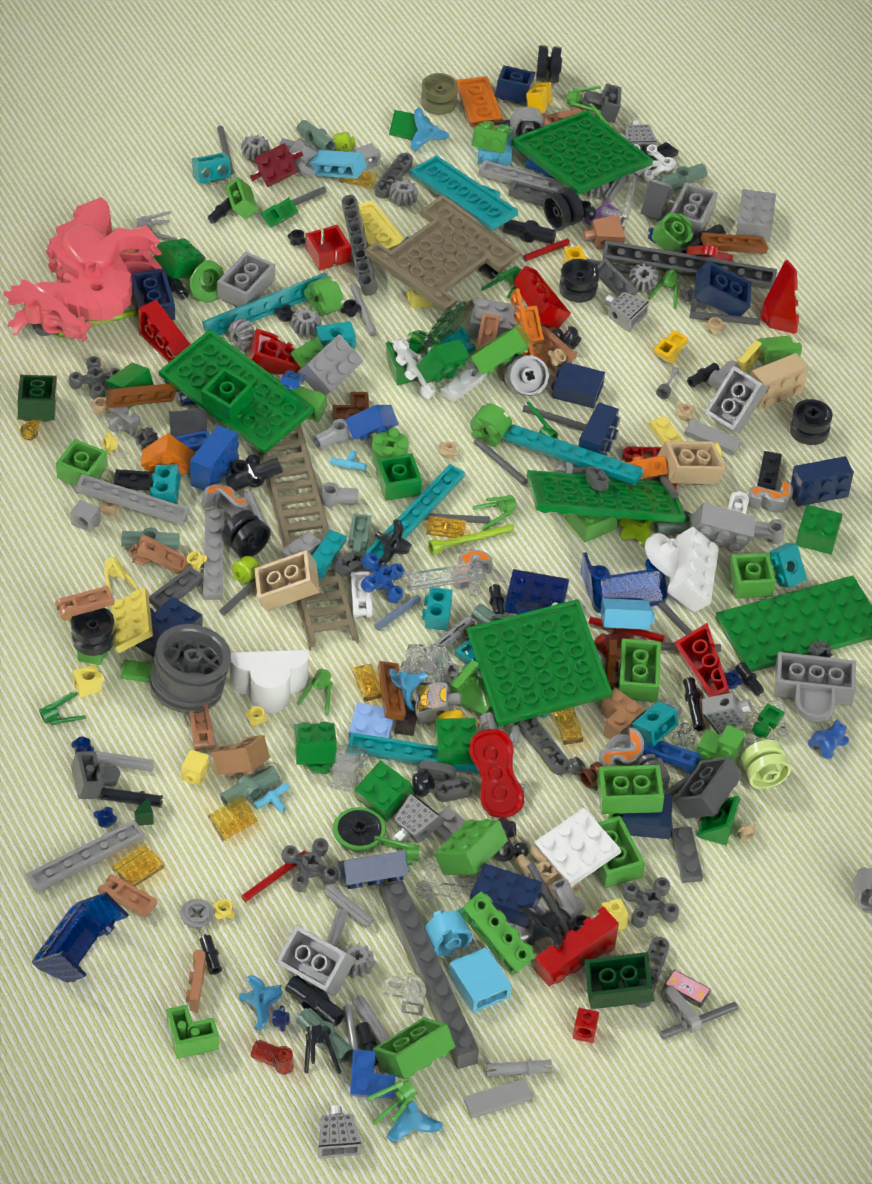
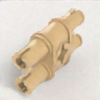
M534 846L530 850V855L539 862L536 867L555 903L558 904L552 891V884L563 878ZM523 854L519 855L515 859L514 864L526 877L533 879L527 868V865L531 862ZM578 883L572 887L574 893L579 889L580 885Z

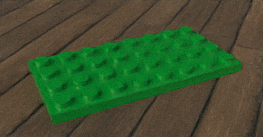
M211 329L159 370L160 377L202 409L206 410V412L227 428L237 432L240 438L263 455L315 412L313 405L293 390L285 388L284 384H281L278 379ZM223 367L253 384L254 398L232 421L202 404L201 390Z
M527 471V480L536 511L541 513L557 512L562 515L570 513L578 516L594 515L599 518L605 516L615 519L630 518L635 521H667L672 524L685 522L686 516L679 497L672 498L661 481L639 479L636 485H632L608 477V489L606 491H598L591 487L585 478L586 475Z
M853 575L716 612L715 616L740 662H745L751 672L775 666L778 652L811 655L808 648L813 644V641L819 642L820 639L832 646L830 651L872 639V605Z

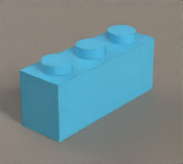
M319 150L310 161L311 166L316 171L315 176L358 179L367 167L363 153Z

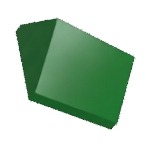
M394 110L389 135L413 140L418 131L414 114Z
M387 341L385 343L386 359L396 384L401 385L419 380L417 376L413 380H409L405 376L407 363L402 366L396 361L398 353L394 350L393 343Z
M133 362L105 381L110 389L154 385L149 368Z
M740 797L728 798L721 805L716 815L703 817L697 836L701 839L727 846L737 816Z

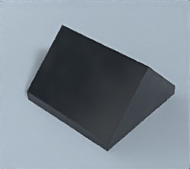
M206 410L169 411L170 434L176 437L207 430Z

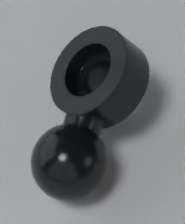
M581 201L584 218L593 220L597 215L596 209L591 207L589 201Z
M251 454L246 458V461L235 460L232 463L231 473L234 475L244 471V467L250 463L260 464V458L255 454Z
M507 841L501 847L504 851L503 855L498 851L493 857L499 862L509 861L513 855L518 857L523 854L527 857L529 847L523 842H519L513 847Z

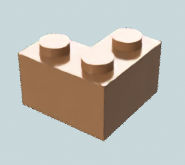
M614 688L612 690V697L602 701L601 714L608 718L605 721L603 736L610 740L618 734L629 735L628 728H633V722L642 716L646 709Z
M264 735L246 737L238 744L221 745L211 752L217 775L225 774L226 777L243 772V775L255 772L254 769L263 766L264 762L270 758Z

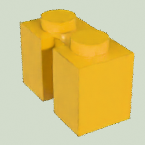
M551 82L535 83L526 93L528 107L539 109L541 114L547 110L548 106L553 102Z

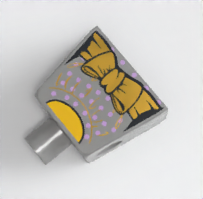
M421 682L416 688V716L420 724L435 721L440 714L451 711V705L462 704L461 693H451L447 683Z

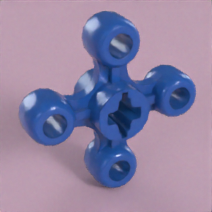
M370 552L366 554L362 559V566L367 570H372L373 575H367L361 581L362 590L369 593L375 588L377 590L385 588L387 591L386 598L389 602L397 603L400 601L404 592L401 587L394 586L392 580L397 581L404 575L403 566L399 563H394L390 567L386 565L380 567L378 564L379 557L375 553Z

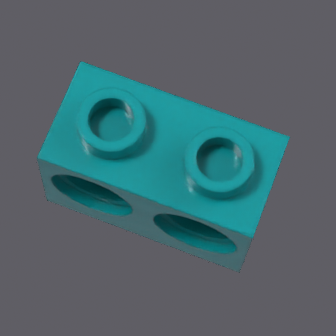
M224 152L192 158L193 178L201 184H206L212 180L222 181L227 177H231L230 158Z
M178 464L156 465L155 473H152L153 487H150V496L178 504L181 482Z
M430 587L429 594H425L424 606H427V609L422 611V620H425L426 629L448 631L453 589Z

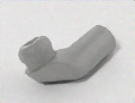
M516 725L509 728L508 736L513 746L519 744V727Z

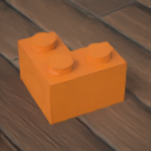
M167 433L142 450L141 467L155 473L156 465L178 464L182 476L190 471V460L195 455V452Z

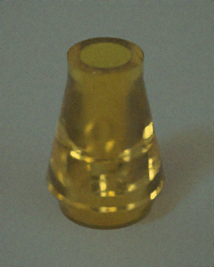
M41 420L27 421L20 428L21 436L25 440L35 439L38 436Z

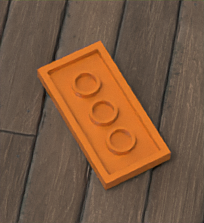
M488 76L456 80L458 94L470 127H475L476 123L479 124L484 122V120L503 121Z

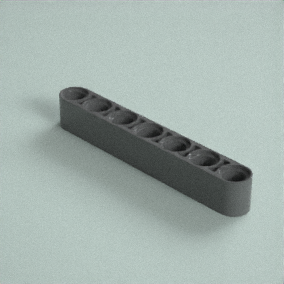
M346 195L342 199V207L357 278L363 294L371 296L376 293L377 284L372 261L365 255L368 242L362 214L356 197L354 195Z

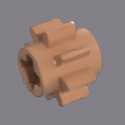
M134 544L130 550V557L133 558L132 562L141 566L144 563H150V559L137 555L140 544Z

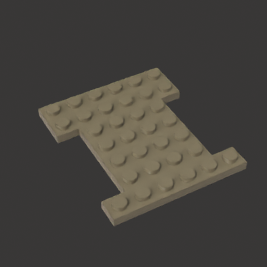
M441 195L421 210L420 216L430 223L390 251L379 242H375L365 251L366 256L444 313L457 303V300L448 294L447 291L485 263L496 271L501 272L517 260L522 253L494 231L483 226L476 218L444 195Z

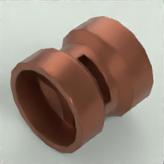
M594 762L590 765L589 769L586 768L579 773L582 783L589 789L597 785L599 767H604L600 762Z

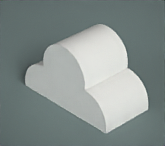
M309 650L231 652L230 684L232 688L240 694L250 695L253 706L263 708L265 713H275L283 710L290 701V694L301 691L308 683Z

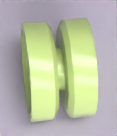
M763 740L754 743L745 749L740 758L751 786L756 789H767L779 785L791 773V767L782 746L776 740Z

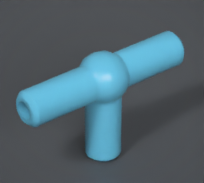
M354 450L350 451L346 460L333 457L330 459L331 465L345 467L346 469L352 468L365 471L367 468L365 463L354 461L357 456V452Z
M285 782L276 789L268 791L265 796L254 802V807L260 809L267 803L272 802L280 812H284L286 806L278 796L290 789L289 784Z

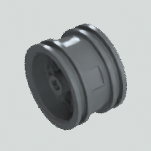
M182 624L164 631L157 641L154 662L149 675V686L152 694L161 704L178 712L189 713L193 711V713H200L204 711L203 705L208 704L209 709L214 707L223 694L225 677L231 662L229 645L217 632L200 625Z

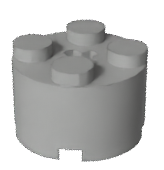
M518 107L510 118V126L514 130L513 138L545 126L541 111L533 107Z
M863 867L857 871V875L853 878L852 886L857 907H861L864 912L872 914V868Z

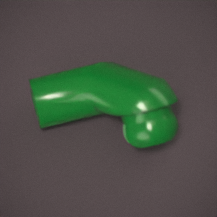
M304 764L313 773L327 774L332 768V764Z

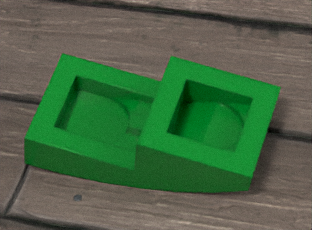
M288 197L279 204L269 207L261 215L271 228L299 213V210Z
M422 330L412 332L426 342L431 343L430 340L433 335ZM412 337L406 339L409 343V348L416 354L427 347Z

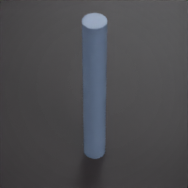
M416 594L375 623V629L379 631L420 602V596Z

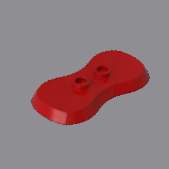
M488 729L475 734L470 742V755L481 776L480 800L484 810L490 816L495 818L510 817L517 814L524 804L523 789L513 772V744L510 737L504 731Z

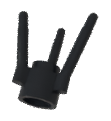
M322 1025L306 1027L304 1073L307 1074L309 1071L310 1053L311 1063L315 1064V1045L323 1044L324 1039L338 1074H341L338 1060L329 1039V1032L324 1031Z

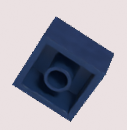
M503 65L498 77L495 97L501 100L515 101L518 104H527L526 93L533 86L535 72Z

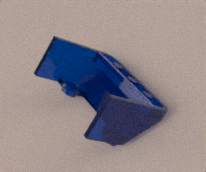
M584 552L582 556L580 573L592 607L600 614L602 598L646 600L649 602L650 607L657 606L662 601L666 602V575L657 569L649 558L645 562L646 570L610 575L609 570L605 566H591L587 552Z
M107 892L75 903L35 955L32 964L37 969L66 983L84 978L87 974L79 965L81 960L98 937L109 935L115 928V922L127 918L129 914Z

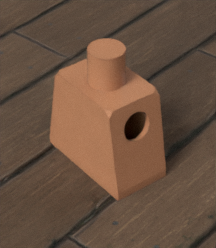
M613 215L593 220L591 230H583L584 241L593 240L597 249H604L605 240L625 243V234L619 216Z

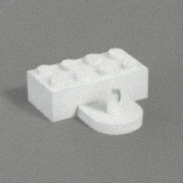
M694 527L679 534L676 539L670 540L661 533H656L647 538L645 550L649 560L657 569L670 578L668 593L694 613L711 604L719 547Z

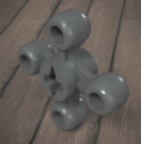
M91 356L86 362L87 375H82L79 372L71 373L69 375V385L73 389H79L83 384H88L93 400L98 397L105 398V381L119 372L120 369L113 368L109 373H104L101 368L100 359L96 356Z
M316 839L312 844V852H308L305 855L298 853L297 848L292 845H288L283 849L281 854L283 862L287 864L295 863L300 867V873L296 874L291 882L293 890L303 892L308 886V878H312L315 875L322 877L323 882L329 885L334 884L338 880L339 871L336 867H325L321 864L320 857L327 853L329 847L325 839Z
M664 877L657 878L653 889H648L644 892H641L638 885L633 882L624 885L622 891L623 898L629 902L637 901L641 905L640 909H636L632 913L631 922L633 926L637 928L644 927L647 924L648 916H654L657 913L662 914L663 919L669 923L675 922L678 919V906L673 903L664 904L661 901V896L667 895L670 890L668 879Z

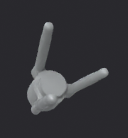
M171 211L141 216V218H137V227L147 225L152 230L153 224L169 223V220L152 221V219L169 215ZM153 232L156 237L177 240L176 237Z
M484 713L480 716L478 732L488 729L500 730L493 713Z

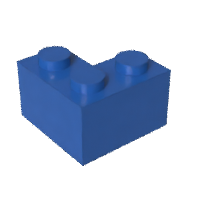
M374 405L345 419L353 440L360 439L361 441L370 439V435L375 432L378 434L399 425L392 405Z
M353 1050L350 1096L368 1097L395 1084L396 1075L374 1074L375 1051ZM394 1090L377 1098L394 1099Z

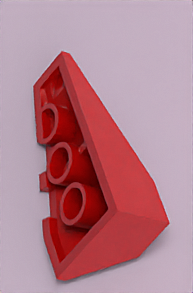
M789 260L784 261L763 303L760 316L769 328L795 334L799 324V315L796 314V306H799V303L795 296V291L798 290L797 270Z
M256 328L248 358L268 373L285 374L288 370L299 374L298 371L301 368L290 354L295 350L292 347L293 344L289 342L286 344L278 339L279 336L274 333Z

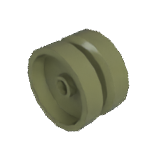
M434 73L423 79L421 106L426 111L433 114H446L455 109L457 105L458 84L454 77L444 73Z

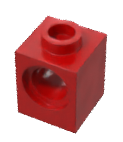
M579 1007L572 1039L594 1043L600 1012Z

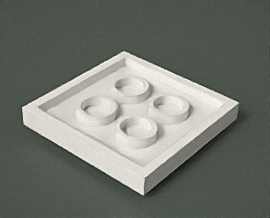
M582 808L534 842L536 848L562 878L568 879L571 887L621 853L617 844L585 808Z

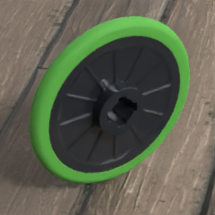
M354 807L338 815L333 824V834L337 842L349 850L368 851L381 843V841L374 839L375 836L385 838L386 824L377 812L364 807Z

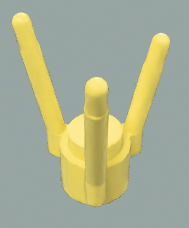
M110 557L104 562L106 569L103 573L106 586L109 587L110 591L109 576H120L123 580L126 578L135 590H139V587L125 571L118 558Z

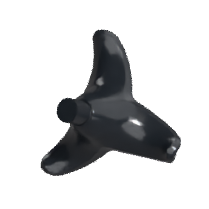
M398 519L393 521V533L383 534L378 531L375 534V538L380 540L384 548V553L379 559V566L389 563L394 554H408L410 552L412 544L402 538L404 528Z
M523 906L518 909V914L527 915L532 921L530 936L526 940L529 945L533 946L536 941L545 937H551L556 949L562 946V935L555 929L561 918L557 917L555 912L549 911L540 915L532 907Z

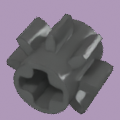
M140 428L136 435V445H140L141 450L158 440V433L153 432V428Z
M822 639L819 642L813 641V644L808 648L810 656L830 658L833 655L830 651L832 646Z

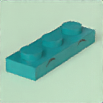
M329 530L312 557L317 563L319 579L324 577L347 539L346 535Z

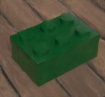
M20 375L17 399L18 420H41L43 422L55 420L57 399L56 375Z
M648 952L585 960L587 992L591 1009L655 1002L652 969Z

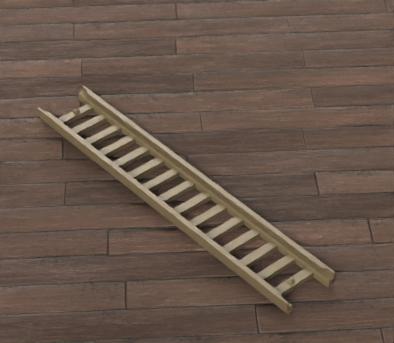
M301 424L288 434H297L298 439L280 441L270 451L300 447L302 452L268 456V453L263 455L259 452L261 463L276 457L280 464L304 461L305 466L282 468L283 473L265 479L283 548L299 538H289L288 533L322 528L324 534L314 535L322 541L329 531ZM308 474L309 479L297 480L295 482L275 483L274 478ZM309 487L312 489L311 493L282 497L278 495L280 491ZM315 501L316 506L303 509L282 511L281 505ZM319 515L320 520L286 524L285 519ZM337 556L327 570H334L335 576L318 578L319 587L338 585L339 590L317 593L297 600L309 650H311V647L316 646L314 633L349 628L352 640L359 643L342 575L338 574L334 569V564L338 560ZM336 599L342 600V605L308 609L307 607L308 603ZM343 613L346 615V619L315 624H312L310 619Z

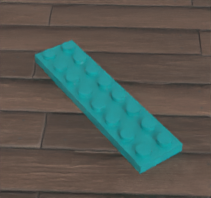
M437 155L410 170V175L438 195L447 197L491 231L519 215L518 209Z

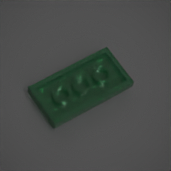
M462 301L456 305L455 309H450L446 313L443 312L442 316L436 320L437 323L431 327L432 330L426 334L427 337L423 341L425 347L428 348L436 343L434 338H438L441 341L455 334L474 308L475 304L473 301Z

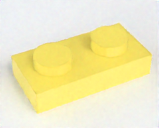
M755 341L751 346L747 347L745 354L738 358V365L745 373L761 356V342Z
M666 416L649 422V427L662 445H664L665 441H683Z

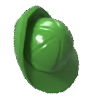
M205 260L199 264L192 274L190 289L193 296L199 301L209 303L219 299L217 297V281L224 275L223 268L214 261Z

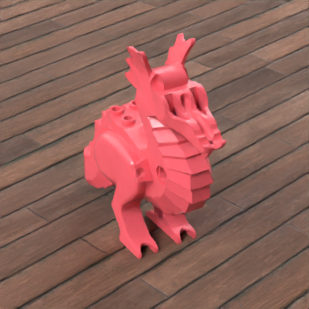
M102 197L77 206L73 212L74 220L56 227L57 235L49 239V245L47 246L46 254L50 262L48 263V268L51 273L55 272L58 282H40L34 285L22 279L19 286L12 285L11 291H3V295L9 299V305L24 303V308L15 313V318L8 322V327L14 328L13 335L16 336L26 324L40 323L47 333H62L70 338L82 339V342L87 339L86 332L92 325L90 320H113L114 316L124 314L123 311L131 304V273L163 269L149 253L150 251L154 255H161L160 250L155 246V244H160V241L147 225L138 226L135 229L116 228L112 232L110 208L107 201ZM125 249H138V252H136V253H128V252H123V250H125Z

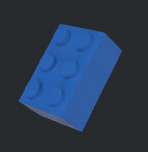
M220 425L215 428L190 460L191 486L204 491L208 486L220 484L221 479L228 475L232 463L239 459L237 432Z

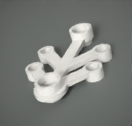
M652 144L647 147V154L653 156L658 161H653L651 166L627 175V178L630 181H634L639 175L644 173V179L650 181L661 172H672L676 162L671 157L661 155L657 151V146ZM651 167H657L654 170H648Z
M397 338L393 344L394 350L398 353L396 361L402 366L407 363L405 376L409 380H413L417 376L423 385L419 389L421 395L426 399H430L435 394L436 388L432 383H426L416 366L425 355L422 353L420 355L416 354L409 348V343L405 339Z

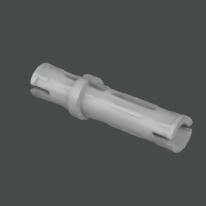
M467 615L458 624L452 625L451 630L427 648L429 656L436 658L438 654L449 647L455 640L461 639L465 635L464 629L475 624L474 619Z
M527 1059V1061L486 1063V1069H495V1071H486L487 1077L522 1074L533 1076V1074L552 1073V1067H543L552 1065L551 1059L539 1061Z

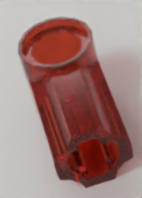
M619 628L608 635L605 633L600 634L595 638L594 644L596 649L607 659L609 639L617 640V648H621L622 639L633 640V635L630 629Z
M260 1039L256 1040L251 1051V1058L275 1067L279 1074H289L293 1071L294 1060L291 1048L287 1046L277 1047Z

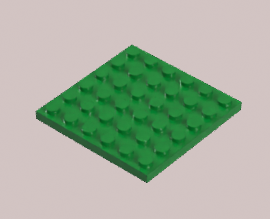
M589 110L512 138L511 145L562 185L572 188L578 195L653 164L651 157Z
M579 599L466 628L476 662L479 663V672L498 727L612 697L609 682Z

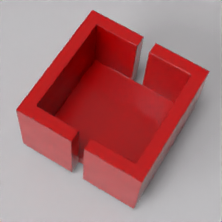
M338 224L323 228V244H321L320 229L306 233L305 249L319 271L331 268L333 264L338 266L351 262V245Z

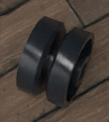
M539 45L536 81L544 82L546 80V72H550L549 81L559 83V73H561L562 47L553 46L551 56H548V46Z
M565 187L557 193L553 192L546 195L543 199L545 217L555 230L561 231L583 220L584 210L582 202L572 188Z
M581 258L572 259L563 264L559 284L561 295L565 299L576 303L592 300L596 296L598 289V267L593 262Z
M805 399L798 402L794 406L790 424L791 435L802 444L818 445L823 443L829 436L833 417L832 410L827 404L815 399Z
M243 510L235 514L226 523L222 531V540L240 558L257 555L266 546L271 536L270 528L251 510Z
M101 608L72 616L70 621L73 646L78 652L84 655L97 656L108 652L114 646L116 639L115 621L109 609Z

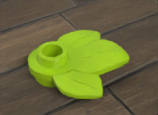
M623 518L618 523L623 528L621 531L622 541L636 538L638 543L644 546L647 538L651 536L650 527L652 521L650 520L635 521L630 518Z

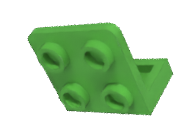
M484 120V122L475 126L471 146L505 153L508 136L513 134L514 130L510 129L508 125L500 124V126H497L492 121Z
M790 336L759 338L757 340L762 343L761 356L764 365L795 353L801 356V343H793Z
M471 660L467 666L465 665L462 668L460 675L452 680L450 689L451 693H461L462 704L459 705L481 716L484 713H488L491 705L482 678L478 676L479 663Z

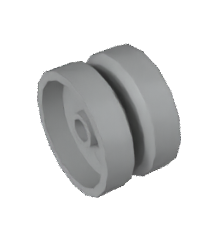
M520 355L513 358L507 364L504 376L506 384L513 392L522 395H535L541 392L547 385L549 372L546 364L540 358Z

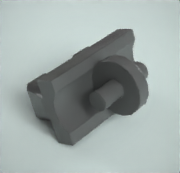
M688 286L681 290L680 295L682 299L686 302L692 301L690 311L696 312V308L706 309L707 304L695 298V288L692 289V287Z

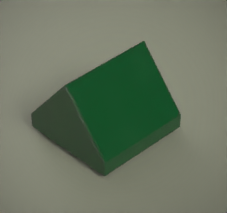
M145 799L134 812L135 821L139 826L154 825L150 801Z

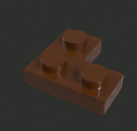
M350 392V405H332L333 421L337 419L345 420L368 409V392Z
M609 639L606 677L612 691L619 685V676L615 675V672L619 670L621 648H617V640Z

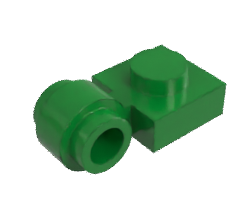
M767 703L758 715L751 731L754 732L755 736L766 739L770 734L771 728H776L784 717L785 712Z

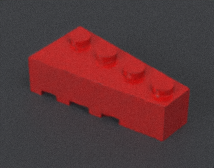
M525 265L513 280L515 286L520 289V294L528 307L537 306L540 323L549 328H560L571 312L539 272Z
M157 300L138 308L139 334L168 363L191 345Z
M708 623L674 642L680 657L708 698L731 693Z
M604 906L598 910L599 914L595 918L591 919L588 917L583 921L584 925L576 932L573 929L569 931L563 938L562 946L559 949H556L554 944H552L535 957L534 970L548 986L562 982L571 973H577L585 966V960L598 958L614 950L619 922Z

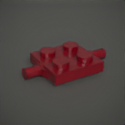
M283 143L255 157L258 171L249 175L250 179L253 182L262 177L266 186L270 187L298 173L295 160L304 156L303 152L300 149L291 154L287 145Z

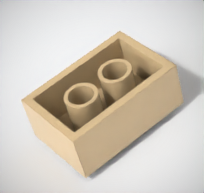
M797 353L752 370L751 376L769 387L759 402L758 409L769 407L774 403L784 401L789 397L804 392L809 366Z
M665 441L658 454V457L665 456L668 473L665 475L671 483L718 484L726 470L714 442Z
M307 550L255 568L257 599L267 611L320 593L317 563Z

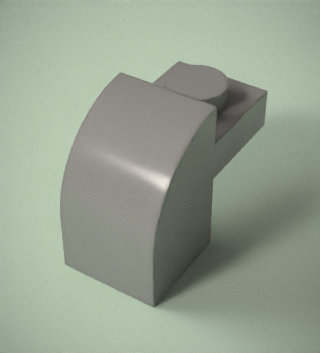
M298 138L289 151L293 154L301 149L304 156L295 160L296 169L300 174H308L312 177L316 171L309 163L317 152L309 143Z

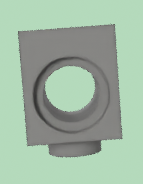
M372 143L354 149V152L363 153L367 165L365 170L379 166L381 153Z
M79 500L70 512L71 525L90 533L101 522L100 508L82 500Z

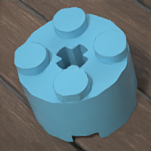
M439 910L432 915L433 918L424 927L434 951L439 957L454 955L453 951L460 947L464 950L473 939L466 920L458 910L447 912Z

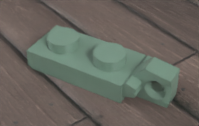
M353 513L348 539L349 548L353 549L352 552L361 554V549L366 550L372 515Z

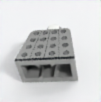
M633 121L631 125L626 126L625 138L632 144H638L640 150L644 153H647L649 145L657 146V139L650 125H641L639 121Z
M623 292L617 298L608 295L604 302L609 307V319L627 332H630L648 314L649 301Z
M733 693L702 699L703 716L716 733L720 735L723 734L727 725L735 728L745 723V712L752 710V703L749 699L739 701Z
M411 793L394 819L400 830L393 837L400 842H405L411 837L419 843L444 822L440 814Z
M331 1106L329 1108V1115L321 1117L318 1159L361 1155V1140L353 1115L342 1114L341 1106Z

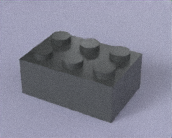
M731 757L703 760L699 763L673 802L685 819L714 816L719 812V808L724 801L728 799L733 788L738 785V781L743 774Z

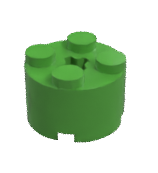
M668 213L654 227L652 239L663 250L677 252L693 237V232L691 231L692 224L687 217L680 213Z
M331 276L309 283L307 289L304 290V295L311 305L310 309L312 308L313 312L317 311L321 317L343 308V305H341L343 300L341 288L336 281L333 282L331 280Z
M487 403L486 406L482 405L470 421L473 438L476 439L478 437L487 441L490 446L496 447L512 426L510 416L506 417L503 414L505 411L495 404Z
M391 428L373 436L372 463L375 467L377 459L409 454V441L398 429Z

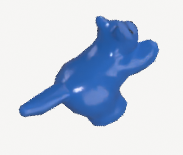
M837 719L830 728L813 733L812 737L808 740V745L811 748H820L821 756L825 759H831L836 746H844L849 742V738L845 736L847 727Z

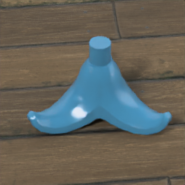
M420 107L414 111V119L418 131L411 142L412 150L416 152L429 140L449 138V133L440 130L438 126H434L424 116Z
M390 669L389 674L393 684L403 691L405 705L409 710L416 712V707L412 703V694L421 681L427 679L425 671L419 674H407L406 671H399L396 674V669Z
M250 975L246 977V981L253 990L248 993H240L239 1000L247 1002L255 1008L258 1019L254 1029L261 1030L267 1024L269 1006L282 997V985L265 987L261 979Z
M411 1102L398 1117L386 1137L391 1142H396L413 1130L438 1132L442 1129L443 1123L428 1117L418 1109L416 1103ZM403 1103L398 1104V1109L402 1106Z

